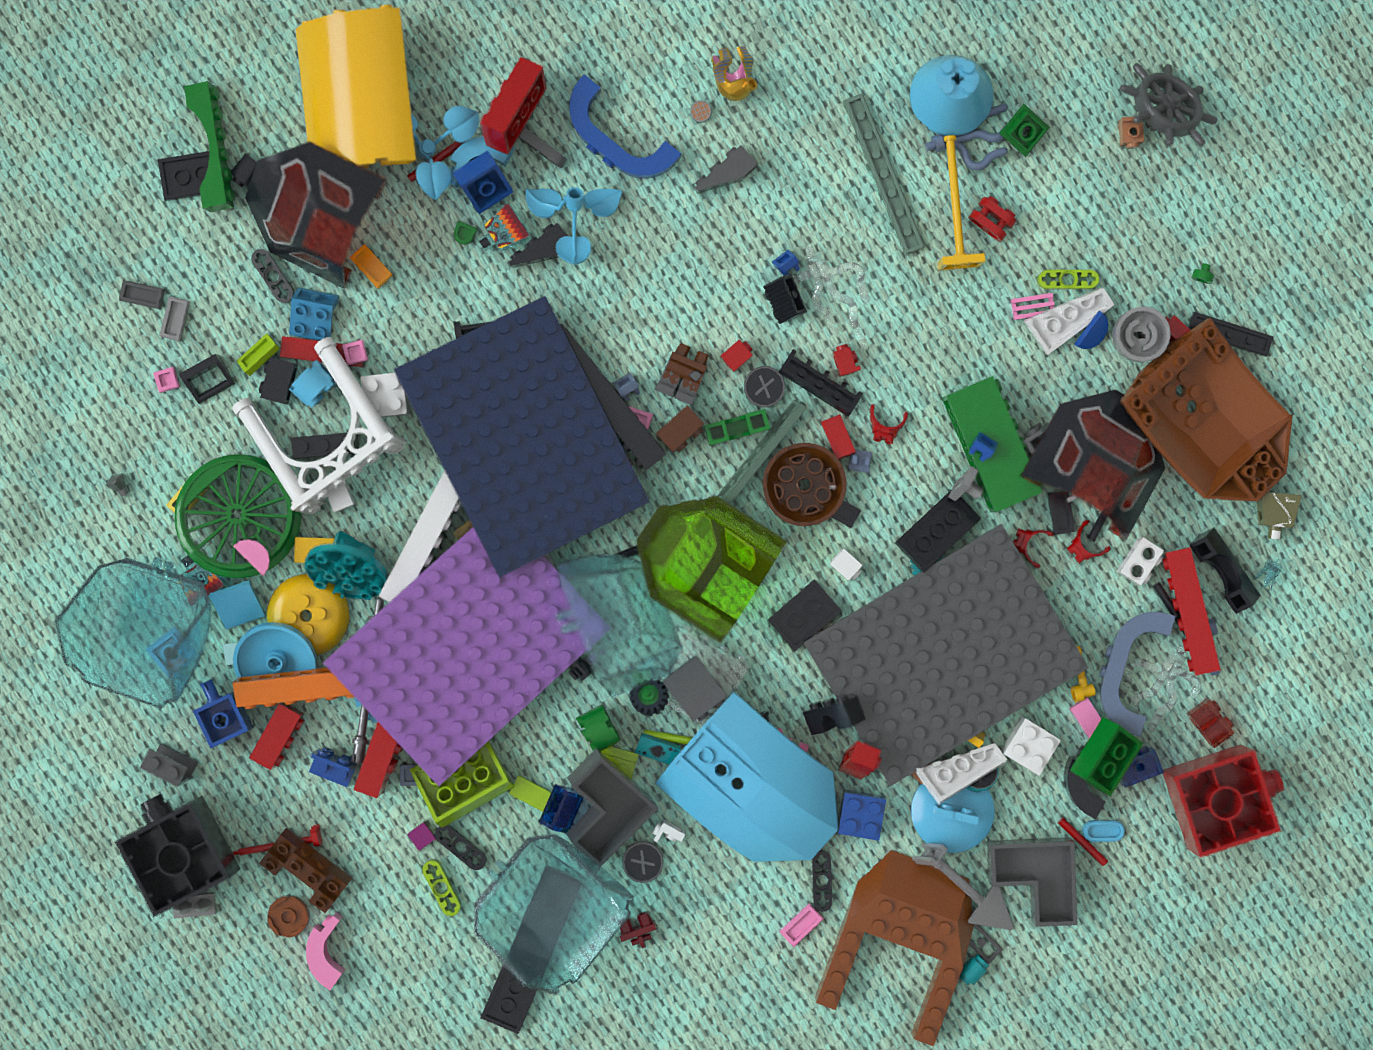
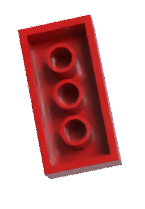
M519 58L508 79L502 82L498 96L492 99L488 113H485L481 118L480 125L486 146L507 155L510 153L547 89L543 66L525 58Z
M377 722L353 789L374 798H378L384 792L389 775L397 767L399 760L396 759V756L403 750L399 743L379 722Z

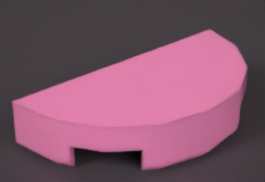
M252 540L240 541L233 545L263 576L269 569L270 560L269 553L263 545Z

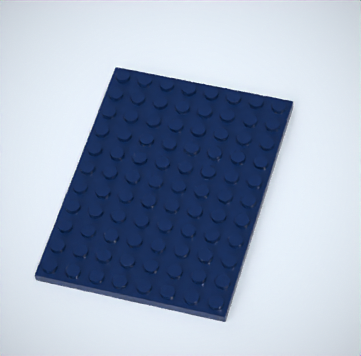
M546 296L393 369L499 578L650 502Z

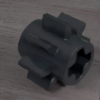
M580 656L569 666L571 668L569 671L570 676L574 680L579 677L583 681L593 672L591 668L593 662L587 656L584 658Z

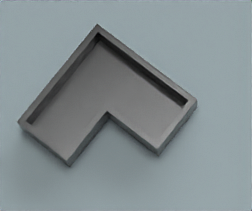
M595 749L567 777L571 787L592 805L567 832L571 843L598 867H601L659 809L653 798L598 749Z
M1070 837L987 841L988 882L992 887L1030 885L1031 922L1035 927L1078 925L1075 843Z

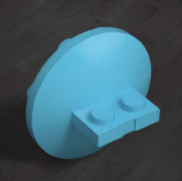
M920 784L912 799L911 818L915 830L927 844H943L949 853L963 852L978 845L989 833L994 820V803L989 790L974 792L965 788L939 805L926 786Z

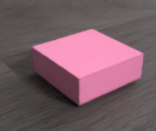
M364 340L342 345L348 366L369 361Z
M175 367L153 372L159 393L180 387Z

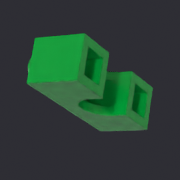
M762 409L735 418L704 425L709 446L770 430L766 411Z

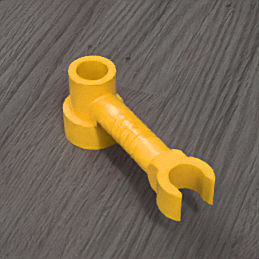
M1078 646L1077 649L1082 655L1081 647ZM1085 671L1077 675L1079 684L1072 686L1070 689L1075 703L1096 695L1093 684L1087 683Z

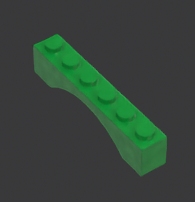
M208 81L184 86L187 107L201 121L209 142L210 157L208 169L200 186L202 208L209 212L234 208L235 193L231 188L232 174L227 164L229 154L224 144L226 134L221 125L223 115L218 106L219 91L217 87Z

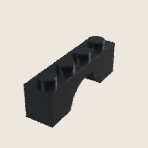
M1215 527L1198 535L1189 546L1199 561L1210 564L1219 573L1224 584V597L1235 614L1252 607L1261 595Z

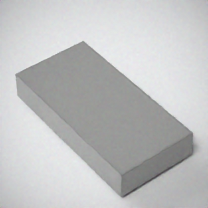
M169 296L159 337L181 342L190 301Z

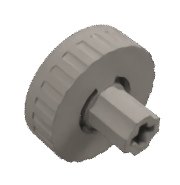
M1136 307L1125 312L1115 322L1112 334L1115 349L1125 359L1138 363L1147 362L1159 357L1166 350L1170 341V327L1166 318L1159 311L1150 307ZM1138 332V336H1141V339L1134 336V333Z

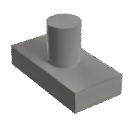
M971 466L956 480L948 497L956 501L963 493H967L978 499L984 489L973 483L978 470Z

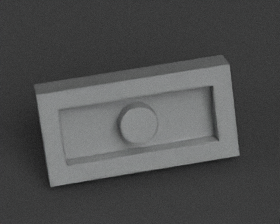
M215 892L198 894L173 907L174 918L216 914Z

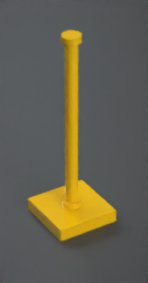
M956 135L944 137V142H946L956 254L954 256L942 257L937 262L938 271L980 267L985 262V253H964L955 152Z

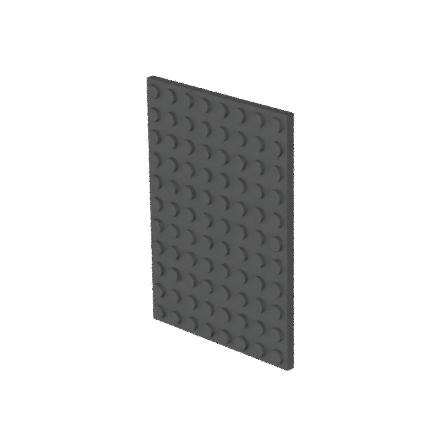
M1002 524L934 563L926 572H919L803 642L836 698L843 695L858 697L866 720L854 725L864 744L881 750L879 757L882 759L879 769L890 786L917 771L916 768L924 767L1089 668Z

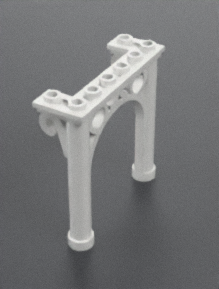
M332 337L322 339L314 346V349L348 400L352 416L346 438L333 453L313 462L295 461L282 450L250 398H244L232 407L233 412L237 417H240L293 501L291 502L293 505L291 509L305 514L318 512L321 509L320 506L326 503L324 499L329 496L331 490L343 486L346 483V479L350 476L358 475L368 463L376 462L380 458L379 455L383 452L397 454L408 443L406 439L395 435L391 427L383 421L337 350V344ZM360 417L368 429L358 428ZM365 433L368 438L367 443L362 448L356 449L354 447L356 435ZM347 449L357 454L345 463L346 456L349 453ZM290 465L301 468L298 477ZM322 466L326 468L336 467L337 469L326 477V471ZM310 468L319 471V478L312 484L306 482V475Z

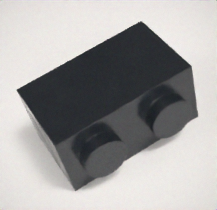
M270 357V360L265 363L264 373H266L265 380L259 386L260 398L288 405L291 396L289 388L294 383L298 364Z

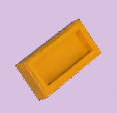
M366 244L350 257L377 289L393 276Z

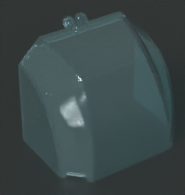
M596 554L557 564L559 577L571 610L558 614L556 619L557 621H563L574 616L576 621L561 627V633L579 629L599 681L612 698L672 674L673 667L683 646L669 610L649 598L640 561L614 554Z
M154 557L152 566L129 558L99 565L54 620L64 664L68 667L72 665L83 675L81 679L87 684L161 709L167 703L177 702L198 665L209 633L211 602L203 583L172 573L174 564L171 561H165L164 567L161 569L163 562L159 557Z
M555 834L527 837L507 864L502 860H497V867L502 869L499 874L494 870H489L488 875L494 880L474 903V934L525 987L555 995L559 993L561 986L568 982L574 984L580 979L630 917L631 911L628 907L629 902L633 901L634 895L604 868L565 839Z

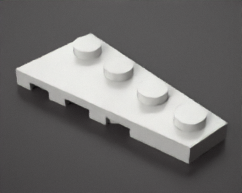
M1099 288L1023 321L1045 354L1049 355L1089 325L1099 310L1105 313L1115 304L1105 289Z
M994 743L963 755L959 754L944 761H937L931 765L916 768L917 771L915 773L940 805L1005 764L1007 758Z

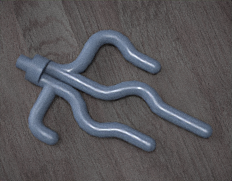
M1000 104L992 107L988 117L1007 111L1008 106ZM979 129L956 136L955 149L959 151L966 167L971 170H983L994 159L1008 153L1007 148L1002 147L988 153L982 161L974 162L967 148L962 144L963 142L974 138H981L994 143L1004 138L999 133L990 134ZM940 134L932 136L931 142L925 143L926 150L931 151L934 149L937 153L947 149L946 142H944L945 136Z

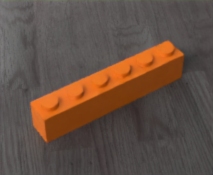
M328 668L238 677L232 683L236 706L244 707V709L255 708L257 705L263 704L265 707H271L282 702L290 705L300 700H305V702L309 703L317 701L319 698L334 700L338 696H346V698L355 697Z

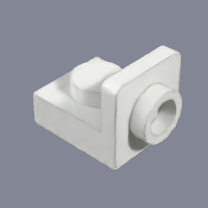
M663 820L661 824H656L652 832L655 835L653 841L658 842L664 832L666 833L665 837L674 842L677 840L682 842L686 831Z

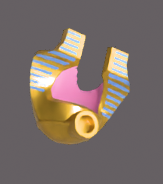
M746 46L736 48L741 59V65L733 74L727 72V68L732 63L728 48L718 50L720 60L715 55L711 58L717 88L721 95L730 101L745 99L758 86L757 82L751 78L753 58L747 51Z

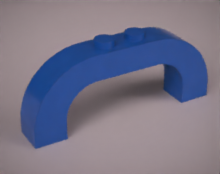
M584 74L572 91L569 111L574 129L587 144L586 148L594 155L600 154L604 158L602 161L611 169L614 166L622 173L634 178H654L669 171L679 161L681 153L667 141H664L654 154L638 158L628 154L592 124L589 119V108L601 92V88Z

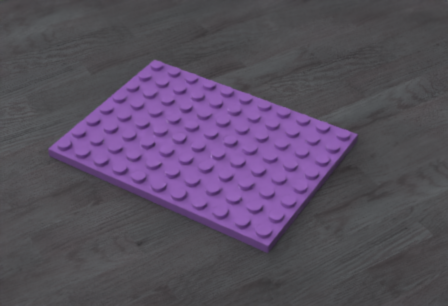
M472 527L323 663L428 776L440 786L610 628L544 556L499 578L479 537Z

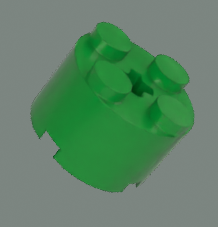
M603 705L597 706L576 717L581 729L585 728L582 733L586 741H592L590 746L593 751L598 749L601 752L621 741Z

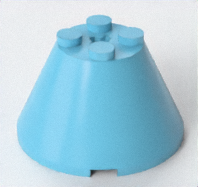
M944 55L928 61L918 70L910 88V103L916 118L927 126L930 131L944 136H960L974 131L988 117L993 104V87L987 73L976 62L963 56Z

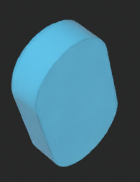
M1090 820L1083 825L1082 833L1087 840L1092 842H1116L1123 838L1125 829L1116 820Z

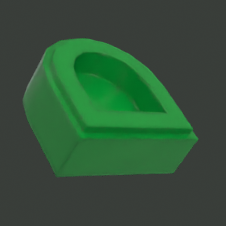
M458 220L454 229V238L459 244L468 245L474 240L478 228Z

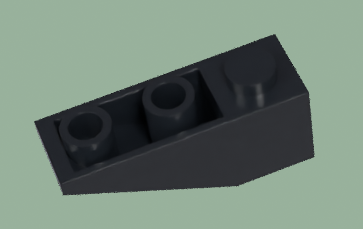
M551 223L543 230L544 234L539 238L534 237L526 244L528 246L522 252L520 250L516 251L510 257L512 260L509 263L515 268L559 258L556 252V243L560 238L568 235L558 223L555 225Z

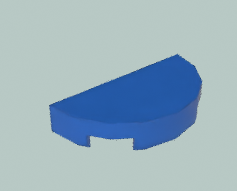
M1100 310L1075 342V346L1081 349H1091L1105 338L1109 324L1107 317Z

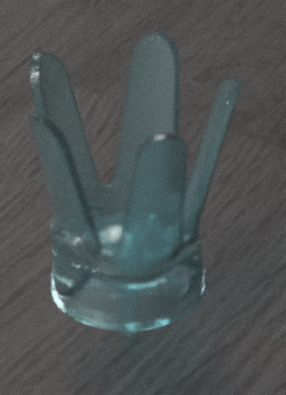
M1268 559L1265 562V566L1254 576L1253 580L1260 578L1268 571L1264 580V587H1267L1274 576L1270 588L1272 590L1274 581L1282 569L1277 564L1279 559L1275 562Z

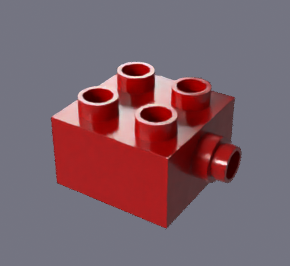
M1240 744L1162 770L1187 849L1201 858L1281 831L1271 798L1284 791V784L1276 769L1269 771L1266 769L1261 770L1255 750Z

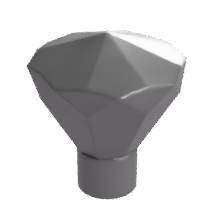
M123 474L111 476L105 484L108 488L117 491L121 497L129 493L125 488Z

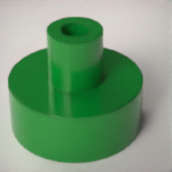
M1203 263L1201 270L1194 269L1191 278L1202 283L1212 284L1214 274L1209 272L1211 265Z

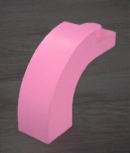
M337 912L333 916L328 915L321 924L324 928L319 924L313 928L306 945V959L309 969L315 979L328 990H331L345 971V968L330 957L327 950L328 937L343 917Z

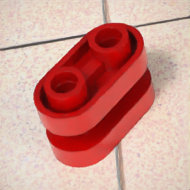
M992 196L988 198L983 197L978 203L982 210L980 212L973 210L968 218L992 238L1002 242L1007 235L1003 230L1004 227L1012 229L1017 222L1015 219L1016 215L1007 208L1005 210L998 205L999 202ZM987 215H991L999 222L997 224L993 223L987 218Z

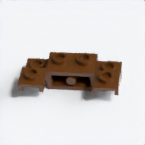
M287 828L281 833L259 863L275 876L284 867L313 889L315 893L309 902L324 913L328 911L352 879L351 876Z

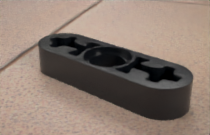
M447 825L443 828L439 826L435 831L436 840L473 870H480L485 866L487 861L485 853L452 826ZM447 829L449 830L448 835L452 839L454 835H456L458 838H456L450 846L448 843L451 840L447 837L442 839L440 837L442 834L440 830L445 831ZM459 841L464 842L467 846L466 851L458 852L455 849V844ZM470 848L474 850L471 853L474 857L478 855L482 857L480 859L482 864L477 863L474 865L472 863L474 859L471 856H468L467 859L464 857L468 854Z
M820 850L812 859L813 904L821 912L829 910L832 906L831 858L824 850ZM819 855H823L827 859V861L823 862V869H828V872H815V869L820 870L819 862H816V859H819ZM824 875L828 878L825 886L817 885L816 879L818 876ZM816 890H829L828 893L824 892L825 900H828V902L823 907H821L820 903H817V900L821 899V893H816Z

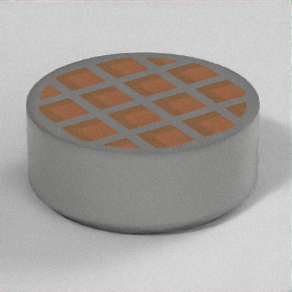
M705 101L695 102L690 109L692 119L698 123L706 122L711 116L709 104Z

